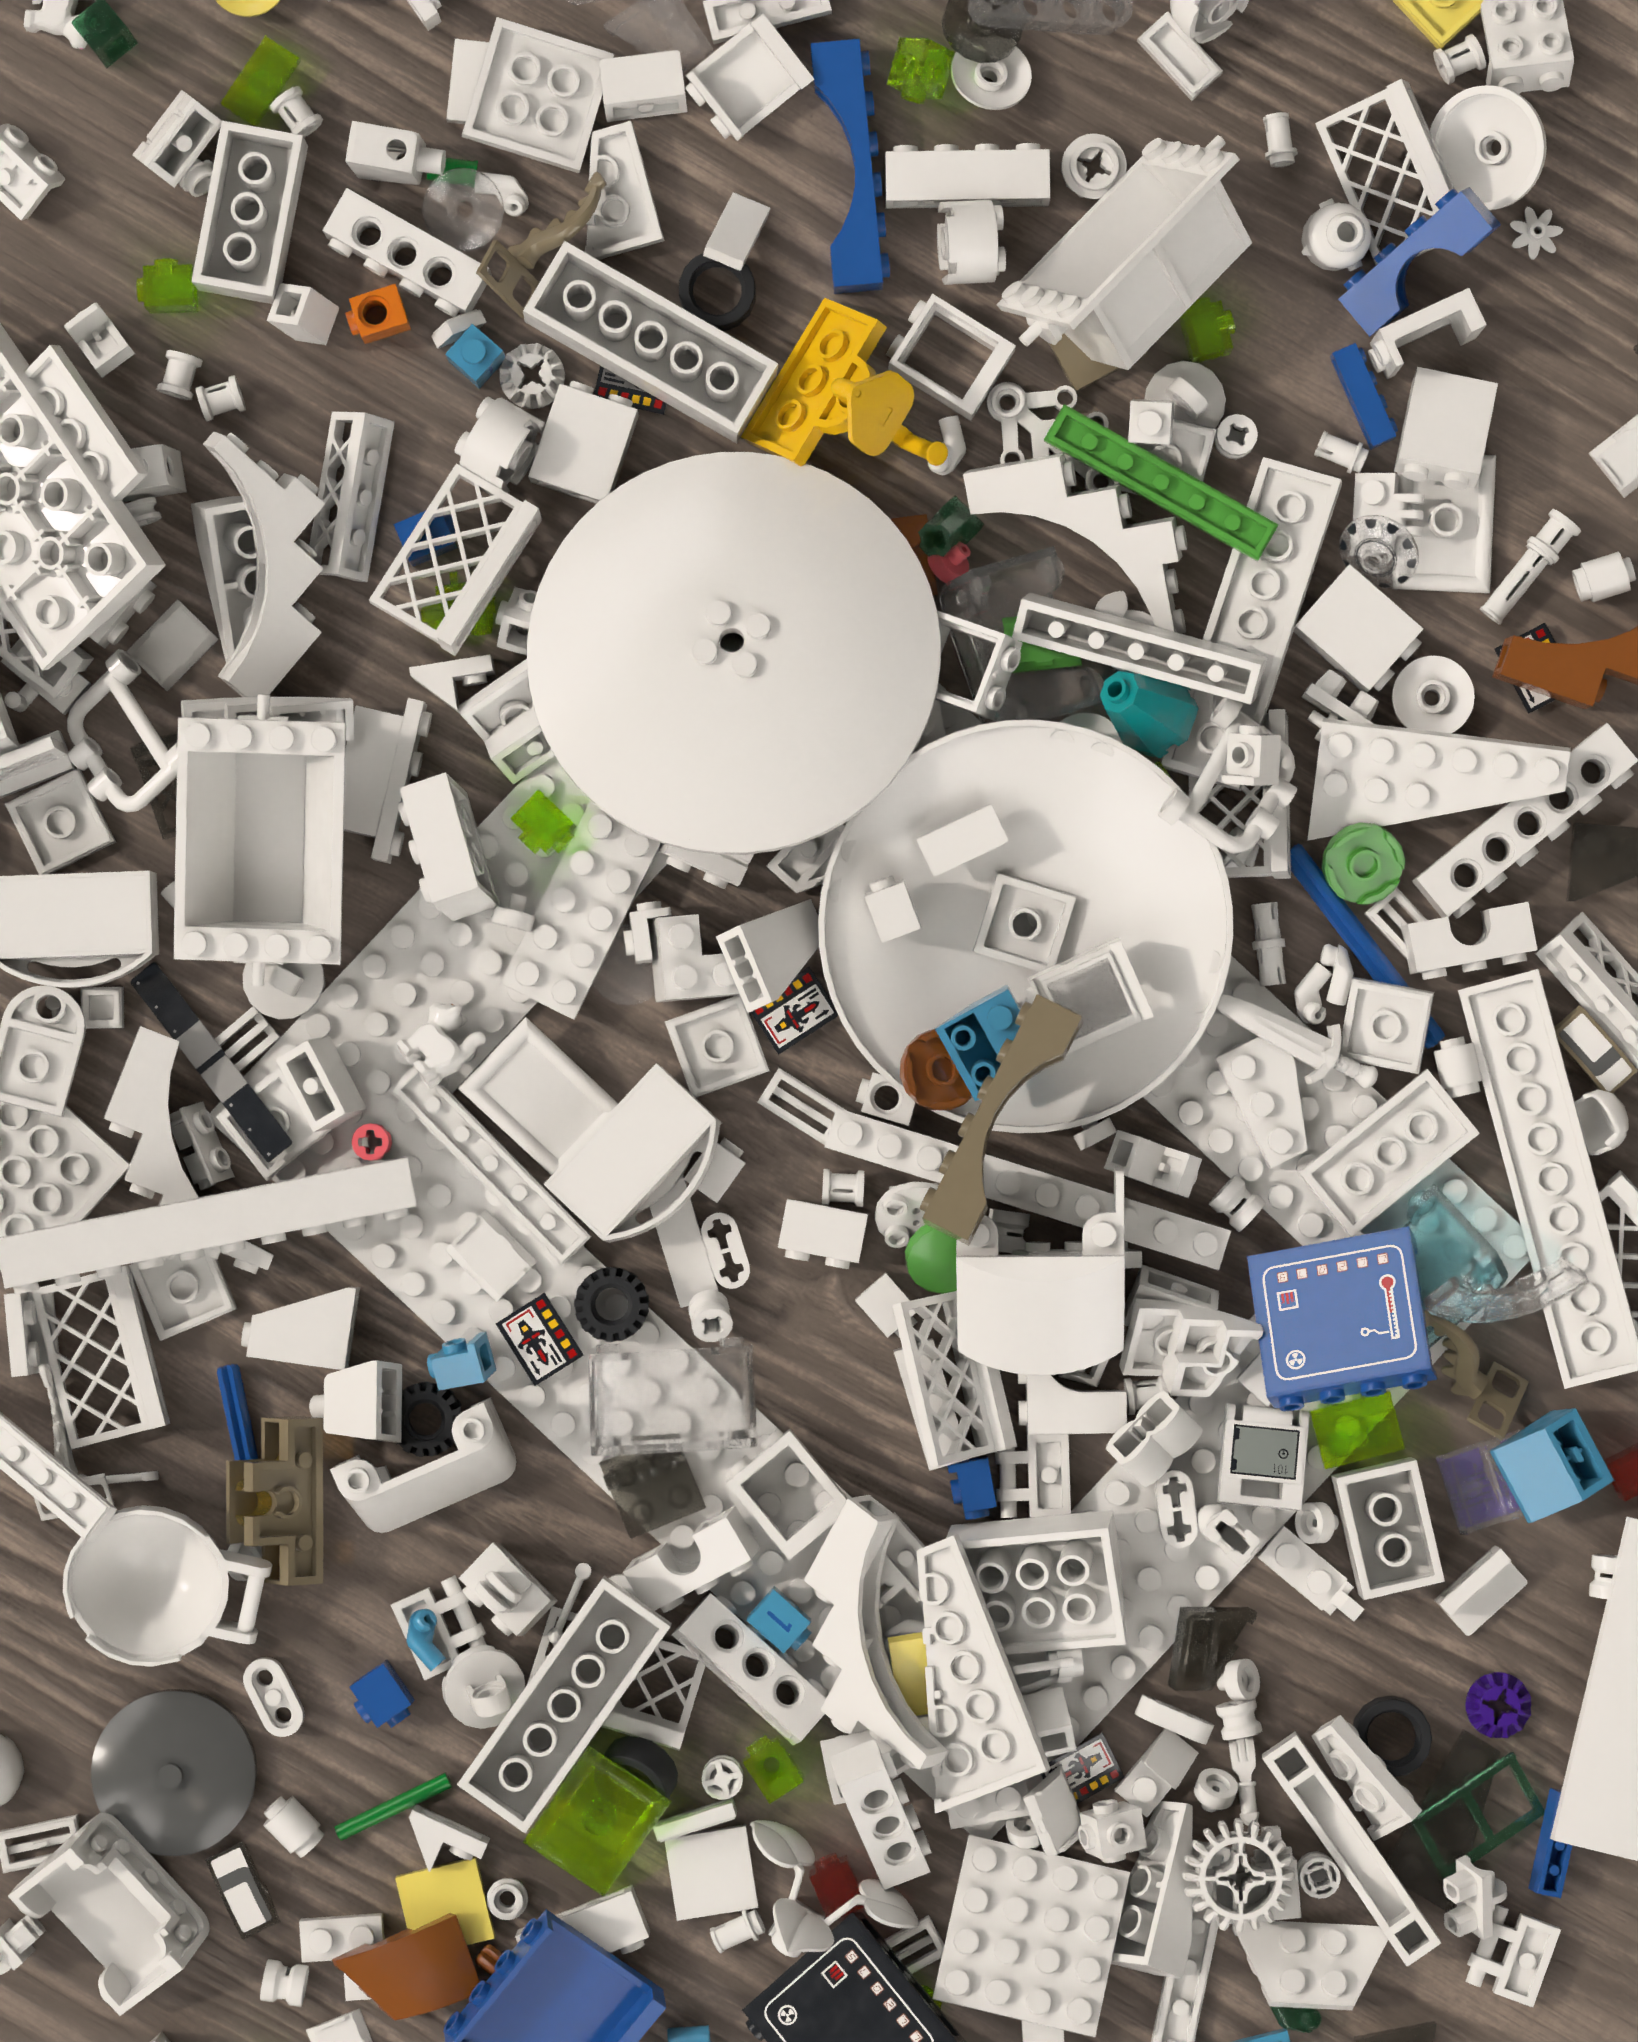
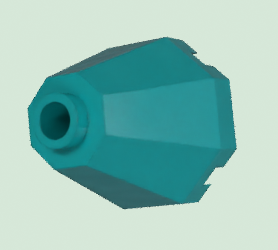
M1118 671L1107 678L1100 693L1104 708L1122 743L1140 754L1156 758H1162L1169 752L1166 749L1175 744L1179 747L1188 741L1199 710L1195 699L1189 694L1188 690L1191 691L1189 687L1131 671Z

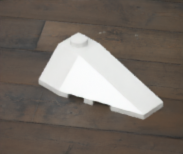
M230 496L191 504L197 545L226 663L236 650L249 621L256 590V547L252 524L242 496Z
M1160 1801L1155 1807L1145 1828L1147 1848L1138 1850L1140 1854L1129 1876L1111 1964L1153 1975L1183 1979L1192 1941V1897H1187L1185 1894V1888L1192 1885V1881H1186L1182 1877L1183 1871L1192 1870V1866L1184 1860L1185 1855H1192V1805Z

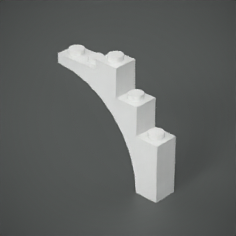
M213 432L203 445L226 469L242 496L252 524L257 554L256 590L249 621L236 650L218 677L241 697H258V694L270 695L322 633L312 624L316 619L312 613L298 602L293 607L292 605L323 570V567L314 560L318 555L316 551L301 539H298L296 542L294 541L323 508L325 503L316 496L319 488L304 475L300 474L296 478L284 473L276 482L275 480L279 477L278 473L262 460H259L257 464L245 454L249 448L232 433L225 436Z
M1065 453L971 469L963 474L970 515L1006 512L1036 516L1066 526L1094 542L1119 564L1137 587L1152 616L1155 627L1180 634L1186 633L1182 609L1175 610L1173 594L1179 592L1176 571L1174 568L1168 569L1167 563L1178 562L1183 557L1182 550H1187L1188 548L1185 528L1183 525L1177 526L1175 516L1127 525L1126 518H1132L1128 493L1121 494L1120 484L1072 493L1071 486H1076L1075 469L1072 461L1066 462Z
M140 1026L103 1119L111 1121L109 1130L132 1138L134 1131L142 1133L124 1178L125 1181L132 1183L129 1191L153 1199L155 1192L162 1194L158 1206L199 1198L182 1169L171 1134L168 1109L170 1074L179 1041ZM246 1240L245 1249L223 1253L236 1258L233 1266L253 1274L257 1273L259 1267L268 1270L274 1256L272 1253ZM220 1246L203 1249L204 1255L218 1260L221 1252ZM175 1255L165 1256L164 1258L173 1260Z
M870 1495L848 1498L804 1579L807 1584L815 1589V1594L818 1598L826 1603L834 1604L812 1646L824 1654L823 1658L828 1664L842 1669L820 1710L832 1719L831 1723L834 1727L844 1733L854 1734L869 1730L872 1738L880 1743L889 1745L900 1754V1759L912 1768L921 1770L940 1765L948 1750L924 1728L906 1703L892 1674L882 1638L879 1614L880 1579L887 1547L899 1517Z

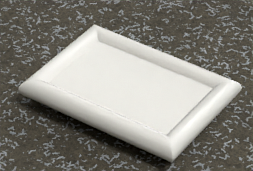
M1484 455L1481 472L1475 488L1467 487L1463 490H1456L1446 487L1441 481L1431 479L1413 481L1405 478L1402 473L1397 472V475H1399L1398 494L1424 495V504H1408V510H1421L1424 512L1423 520H1407V526L1423 528L1421 537H1396L1395 553L1397 565L1393 571L1392 589L1490 593L1496 455ZM1409 538L1414 548L1404 549L1403 541ZM1416 558L1415 568L1407 567V562L1410 559ZM1400 576L1409 577L1402 584L1397 580Z
M527 1017L518 1024L458 1088L551 1176L618 1105L604 1089Z

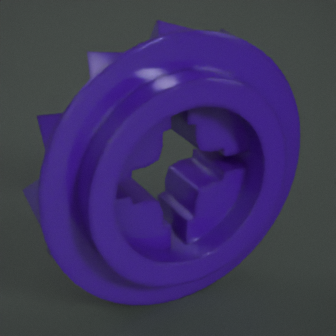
M1503 1672L1489 1673L1477 1679L1470 1687L1465 1702L1466 1714L1470 1723L1480 1733L1490 1738H1509L1511 1735L1523 1730L1524 1725L1531 1716V1696L1525 1685L1516 1677ZM1504 1688V1701L1514 1708L1515 1711H1502L1500 1716L1497 1717L1496 1723H1494V1710L1488 1707L1487 1704L1482 1703V1701L1497 1700Z

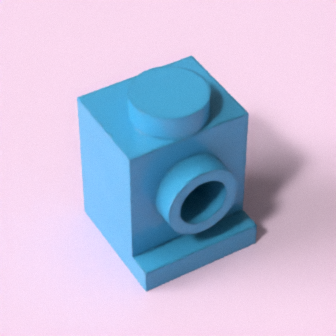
M487 1332L478 1333L468 1343H466L465 1338L447 1341L442 1344V1349L438 1353L429 1354L427 1358L428 1371L430 1376L436 1379L438 1391L484 1383L496 1371Z

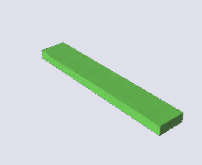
M1065 404L1044 438L1045 443L1257 562L1278 527V524L1140 446L1128 443V440Z

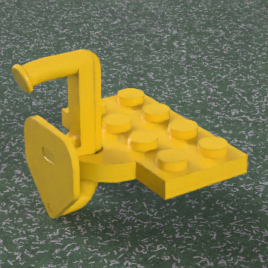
M825 297L741 436L750 445L772 455L784 457L800 467L806 464L824 433L837 435L848 432L849 441L863 453L870 456L880 455L891 442L903 450L926 459L934 466L943 464L948 456V449L944 443L928 441L914 435L902 425L913 405L914 390L912 385L898 373L891 370L876 374L875 370L866 363L887 327L873 317Z

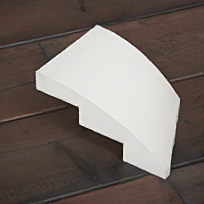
M1136 1298L1119 1367L1123 1375L1162 1376L1170 1396L1210 1397L1222 1383L1223 1377L1240 1362L1239 1355L1253 1339L1259 1340L1262 1337L1263 1329L1258 1323L1210 1308L1180 1302Z

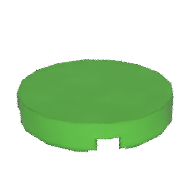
M1361 822L1344 827L1331 838L1324 850L1322 862L1325 880L1337 896L1346 901L1364 905L1381 901L1391 894L1401 881L1399 878L1402 875V869L1404 870L1405 867L1402 846L1392 833L1375 823Z
M928 1225L920 1227L909 1239L905 1250L908 1273L918 1286L927 1291L942 1294L957 1291L956 1239Z

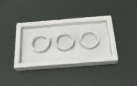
M1426 1069L1303 1168L1299 1174L1347 1234L1353 1237L1480 1133L1431 1072Z

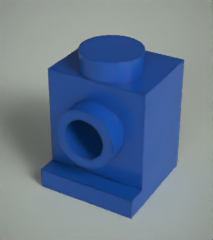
M987 1455L969 1458L968 1460L948 1465V1473H957L958 1479L950 1480L954 1505L962 1503L965 1520L989 1516L988 1508H994L997 1505Z

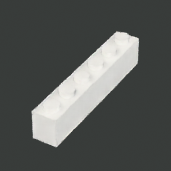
M1028 593L1021 599L1012 638L1018 641L1251 704L1257 697L1267 657L1034 593Z

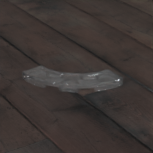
M1561 1257L1540 1271L1516 1279L1515 1286L1494 1289L1492 1284L1471 1283L1454 1276L1422 1301L1428 1312L1447 1320L1462 1323H1490L1518 1318L1549 1307L1577 1292L1590 1283L1583 1270L1564 1257Z

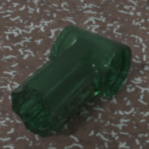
M955 495L918 532L921 541L919 547L929 557L932 555L944 557L959 543L967 544L985 524L975 514L970 515V509Z

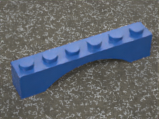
M860 39L811 43L815 94L829 107L842 126L851 149L855 169V187L851 207L841 231L830 246L834 294L883 290V278L890 277L888 253H880L879 237H886L884 212L876 213L875 197L882 196V183L880 172H872L871 157L878 156V142L876 131H868L867 116H875L873 92L864 90L863 76L871 75L869 51H861Z

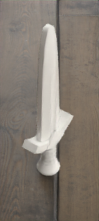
M1221 994L1216 1007L1221 1013L1257 1036L1315 1068L1313 1072L1304 1077L1307 1084H1313L1322 1079L1332 1067L1354 1078L1364 1089L1370 1088L1376 1083L1378 1078L1376 1067L1360 1065V1063L1340 1054L1342 1040L1340 1024L1326 1027L1328 1032L1327 1038L1259 1006L1230 995Z

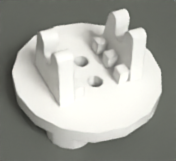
M910 1182L889 1186V1191L885 1192L877 1202L875 1221L878 1230L885 1237V1242L888 1246L893 1248L907 1246L913 1234L920 1227L926 1225L922 1219L925 1212L919 1208L929 1188L932 1187L937 1190L938 1183Z

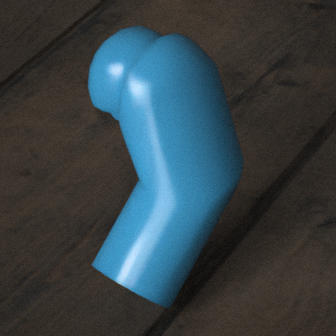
M421 1609L415 1611L409 1619L406 1642L408 1647L431 1672L446 1657L432 1642L435 1625L437 1624L435 1613L430 1609Z

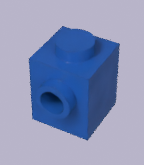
M385 1660L363 1675L349 1687L358 1699L354 1706L367 1724L373 1721L378 1728L387 1722L390 1728H392L411 1714L407 1707L415 1699L388 1660Z

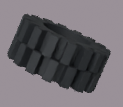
M606 1267L593 1272L584 1279L577 1289L576 1298L574 1299L577 1321L579 1320L585 1332H588L598 1340L614 1342L627 1339L642 1327L648 1316L650 1301L645 1285L634 1273L620 1267ZM616 1288L626 1295L628 1309L622 1318L611 1321L599 1315L596 1309V1299L605 1289Z
M429 1381L413 1384L402 1390L401 1443H396V1445L399 1444L403 1451L408 1454H415L418 1457L435 1456L451 1447L455 1443L452 1435V1425L456 1417L462 1413V1405L453 1395L455 1393L450 1389L438 1391L437 1383H430ZM421 1403H429L438 1408L441 1413L442 1422L437 1432L431 1435H421L412 1428L410 1415L415 1406Z

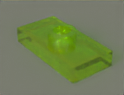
M265 35L220 102L221 106L251 126L257 127L272 102L301 62L300 58Z

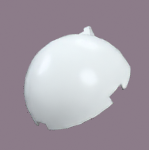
M141 1505L122 1508L116 1511L94 1543L88 1542L82 1537L78 1540L70 1552L64 1569L63 1595L70 1619L75 1617L79 1626L87 1634L85 1640L91 1646L109 1658L123 1663L152 1667L181 1661L183 1655L201 1646L208 1636L242 1644H254L258 1634V1630L254 1626L265 1578L271 1574L272 1563L262 1558L219 1549L215 1540L201 1525L182 1513L165 1507ZM228 1571L248 1575L238 1623L221 1619L228 1601Z

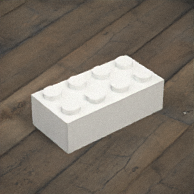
M222 121L191 281L198 291L273 304L279 285L283 282L308 149L303 135Z

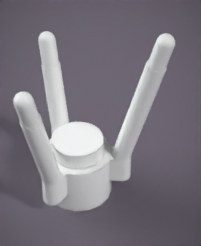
M1081 1648L1047 1651V1661L1014 1666L1012 1671L1015 1674L1048 1670L1049 1675H1054L1019 1687L1022 1696L1056 1684L1072 1682V1677L1082 1676L1084 1674Z

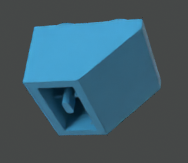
M1008 985L972 1003L935 1028L975 1102L979 1100L977 1095L987 1075L994 1078L1001 1065L1000 1062L996 1061V1058L1006 1038L1013 1041L1020 1028L1019 1025L1015 1024L1021 1008Z
M1576 1408L1552 1410L1490 1450L1496 1465L1528 1523L1535 1522L1580 1503L1614 1481Z

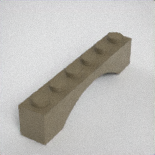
M1038 994L1032 1004L1027 1001L1023 1004L1015 1021V1024L1019 1025L1020 1028L1014 1040L1006 1038L996 1058V1061L1000 1062L1001 1065L995 1077L987 1075L977 1095V1098L981 1099L982 1102L976 1114L974 1115L969 1112L966 1115L958 1132V1135L963 1137L957 1151L949 1150L939 1168V1172L944 1174L937 1190L932 1187L929 1188L919 1208L925 1212L922 1219L926 1225L968 1246L988 1210L984 1192L983 1163L987 1141L997 1117L1008 1100L1025 1082L1042 1070L1065 1059L1083 1024L1081 1015Z

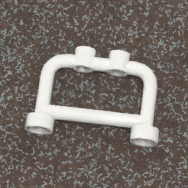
M118 649L105 662L108 671L74 703L69 711L67 730L75 746L68 752V758L80 770L85 771L89 767L94 778L87 783V787L96 799L102 802L109 799L117 809L124 812H135L147 806L177 777V743L169 750L167 749L127 685L141 673V668L130 654ZM110 691L160 767V770L132 796H127L120 787L122 785L120 777L107 767L101 757L103 753L101 747L87 735L83 727L86 714Z
M1223 697L1213 711L1210 720L1224 729L1225 732L1191 794L1187 796L1177 788L1174 789L1162 804L1158 817L1170 825H1174L1178 820L1214 845L1229 853H1243L1250 850L1260 837L1268 840L1276 831L1280 820L1272 815L1277 805L1285 808L1297 792V788L1289 783L1295 770V760L1290 747L1281 739L1279 785H1266L1262 793L1264 796L1258 807L1248 818L1245 824L1246 829L1241 836L1234 837L1200 815L1199 812L1226 764L1228 733H1239L1240 725H1260L1240 711L1243 702ZM1265 728L1264 734H1274Z

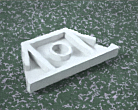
M1268 1921L1259 1922V1930H1253L1249 1922L1244 1923L1242 1933H1237L1234 1924H1232V1931L1235 1936H1238L1247 1955L1253 1974L1258 1977L1261 1983V1990L1269 2006L1353 2010L1388 1942L1387 1937L1379 1926L1273 1921L1269 1923Z

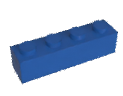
M1356 343L1333 352L1330 355L1331 362L1370 450L1396 438L1395 432L1398 431L1394 419L1392 417L1389 418L1385 411L1388 408L1386 400L1382 394L1378 395L1375 388L1377 380L1374 373L1367 370L1365 365L1367 358L1362 347L1358 348Z
M1550 1788L1528 1889L1537 1894L1561 1898L1572 1845L1550 1839L1562 1791Z

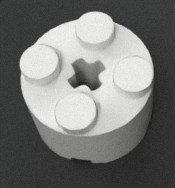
M990 199L940 202L938 213H946L945 223L937 224L938 261L940 270H948L949 273L942 278L943 284L995 282L996 276H999V273L1004 272L1006 269L1005 248L998 247L997 230H1003L1004 225L1002 205L993 206Z
M486 397L477 410V422L470 433L466 431L459 438L455 447V453L461 456L460 466L508 493L510 490L507 484L512 482L517 485L531 467L539 446L534 442L537 432L543 434L546 424L503 398L494 400Z

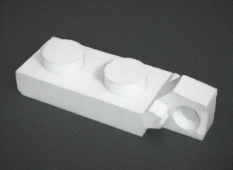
M1284 1525L1257 1556L1321 1611H1326L1330 1616L1338 1608L1352 1621H1355L1363 1612L1364 1608L1348 1596L1354 1587L1347 1582V1578Z

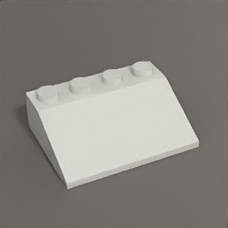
M1113 1510L951 1525L946 1538L956 1534L959 1535L1006 1655L1126 1644L1120 1553Z

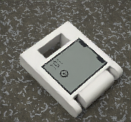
M1227 1403L1217 1503L1302 1510L1309 1411H1300L1298 1426H1292L1293 1411L1243 1405L1241 1420H1235V1404ZM1242 1479L1282 1483L1279 1489V1499L1240 1495Z

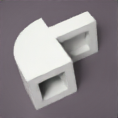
M1117 1130L1104 1169L1114 1172V1167H1123L1124 1176L1189 1198L1191 1189L1197 1180L1202 1159Z

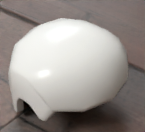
M1596 1090L1583 1094L1582 1098L1574 1102L1588 1154L1599 1155L1615 1149L1624 1141L1629 1129V1119L1625 1106L1610 1092Z

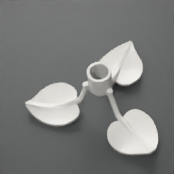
M756 1820L750 1823L749 1826H752L754 1841L762 1854L773 1863L785 1868H794L795 1879L789 1899H778L773 1905L776 1931L771 1940L776 1949L785 1956L796 1958L801 1952H823L829 1950L834 1943V1937L828 1926L856 1905H864L867 1914L884 1925L896 1928H917L919 1926L918 1918L904 1896L894 1887L884 1890L880 1880L876 1879L863 1880L858 1887L861 1895L851 1898L824 1920L815 1916L810 1910L796 1902L805 1872L803 1866H812L815 1862V1855L809 1843L798 1832L778 1822Z

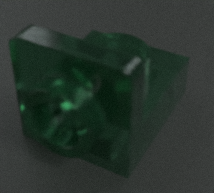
M97 0L72 21L74 28L87 42L106 69L138 44L127 26L105 0Z

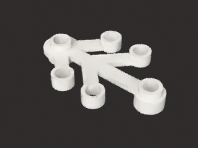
M1003 382L996 385L990 391L987 399V408L990 415L1001 422L1003 453L1000 457V464L1005 463L1004 459L1008 454H1016L1020 461L1025 460L1024 454L1018 449L1017 422L1031 433L1033 458L1048 456L1049 449L1054 454L1063 453L1044 442V438L1055 419L1041 420L1029 409L1054 406L1060 411L1063 405L1058 402L1057 396L1061 392L1071 394L1073 401L1067 406L1073 409L1077 402V393L1072 387L1063 385L1053 391L1025 393L1019 385L1012 382ZM1003 397L1013 398L1015 407L1011 410L1002 409L1000 400ZM1092 412L1087 415L1090 419L1099 418L1102 420L1104 427L1108 428L1109 422L1103 413ZM1065 454L1066 462L1072 461L1075 471L1085 479L1086 490L1097 489L1093 484V479L1102 474ZM1106 477L1109 482L1108 486H1114L1118 484L1115 481Z

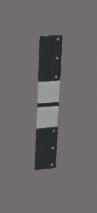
M153 962L130 981L131 985L170 1036L179 1041V1048L267 1162H271L292 1145L293 1142L160 967Z

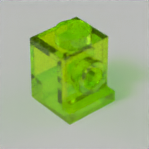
M764 1735L745 1748L749 1755L743 1758L742 1763L769 1804L804 1782L803 1773L799 1770L778 1736L769 1740ZM769 1757H774L779 1761V1768L775 1771H768L763 1765L764 1761Z

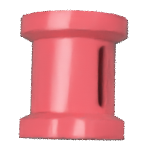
M364 1124L357 1128L353 1134L352 1147L357 1156L370 1161L379 1160L391 1150L392 1137L382 1125ZM370 1130H374L375 1137L382 1138V1146L375 1147L374 1154H370L369 1147L362 1146V1139L369 1137Z

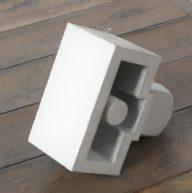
M493 1542L459 1577L466 1585L462 1590L465 1596L479 1608L485 1604L495 1614L491 1621L507 1636H510L512 1633L516 1636H524L558 1601L500 1543Z

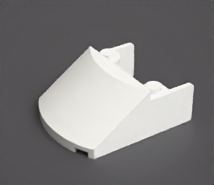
M1114 1167V1212L1098 1213L1086 1221L1082 1232V1254L998 1255L997 1226L986 1215H984L969 1246L956 1240L957 1342L960 1353L983 1365L1006 1372L1025 1375H1056L1092 1367L1124 1350L1125 1251L1123 1167Z

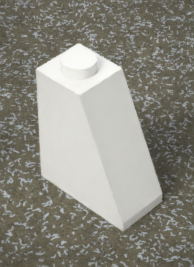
M811 899L741 924L716 936L747 1013L778 1000L818 949L819 916Z
M351 1286L252 1315L251 1323L245 1322L242 1331L241 1346L247 1347L246 1357L337 1370L348 1368L360 1287Z

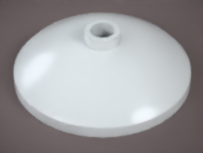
M1492 85L1466 89L1453 96L1443 105L1430 128L1432 138L1455 190L1459 193L1470 187L1489 210L1501 209L1520 200L1532 189L1542 172L1547 150L1546 135L1542 121L1533 106L1513 90ZM1495 140L1501 144V151L1498 155H1495L1491 150V145Z

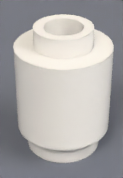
M1619 552L1581 563V568L1572 570L1574 584L1581 602L1589 599L1592 602H1596L1630 591V582L1636 580L1630 558L1622 559Z
M1464 1036L1440 1041L1441 1050L1433 1052L1441 1086L1447 1090L1448 1095L1454 1098L1480 1092L1478 1081H1482L1474 1042L1465 1044Z
M280 1796L264 1812L268 1819L263 1826L290 1854L295 1852L300 1858L311 1851L325 1835L319 1829L320 1823L294 1796L288 1800Z

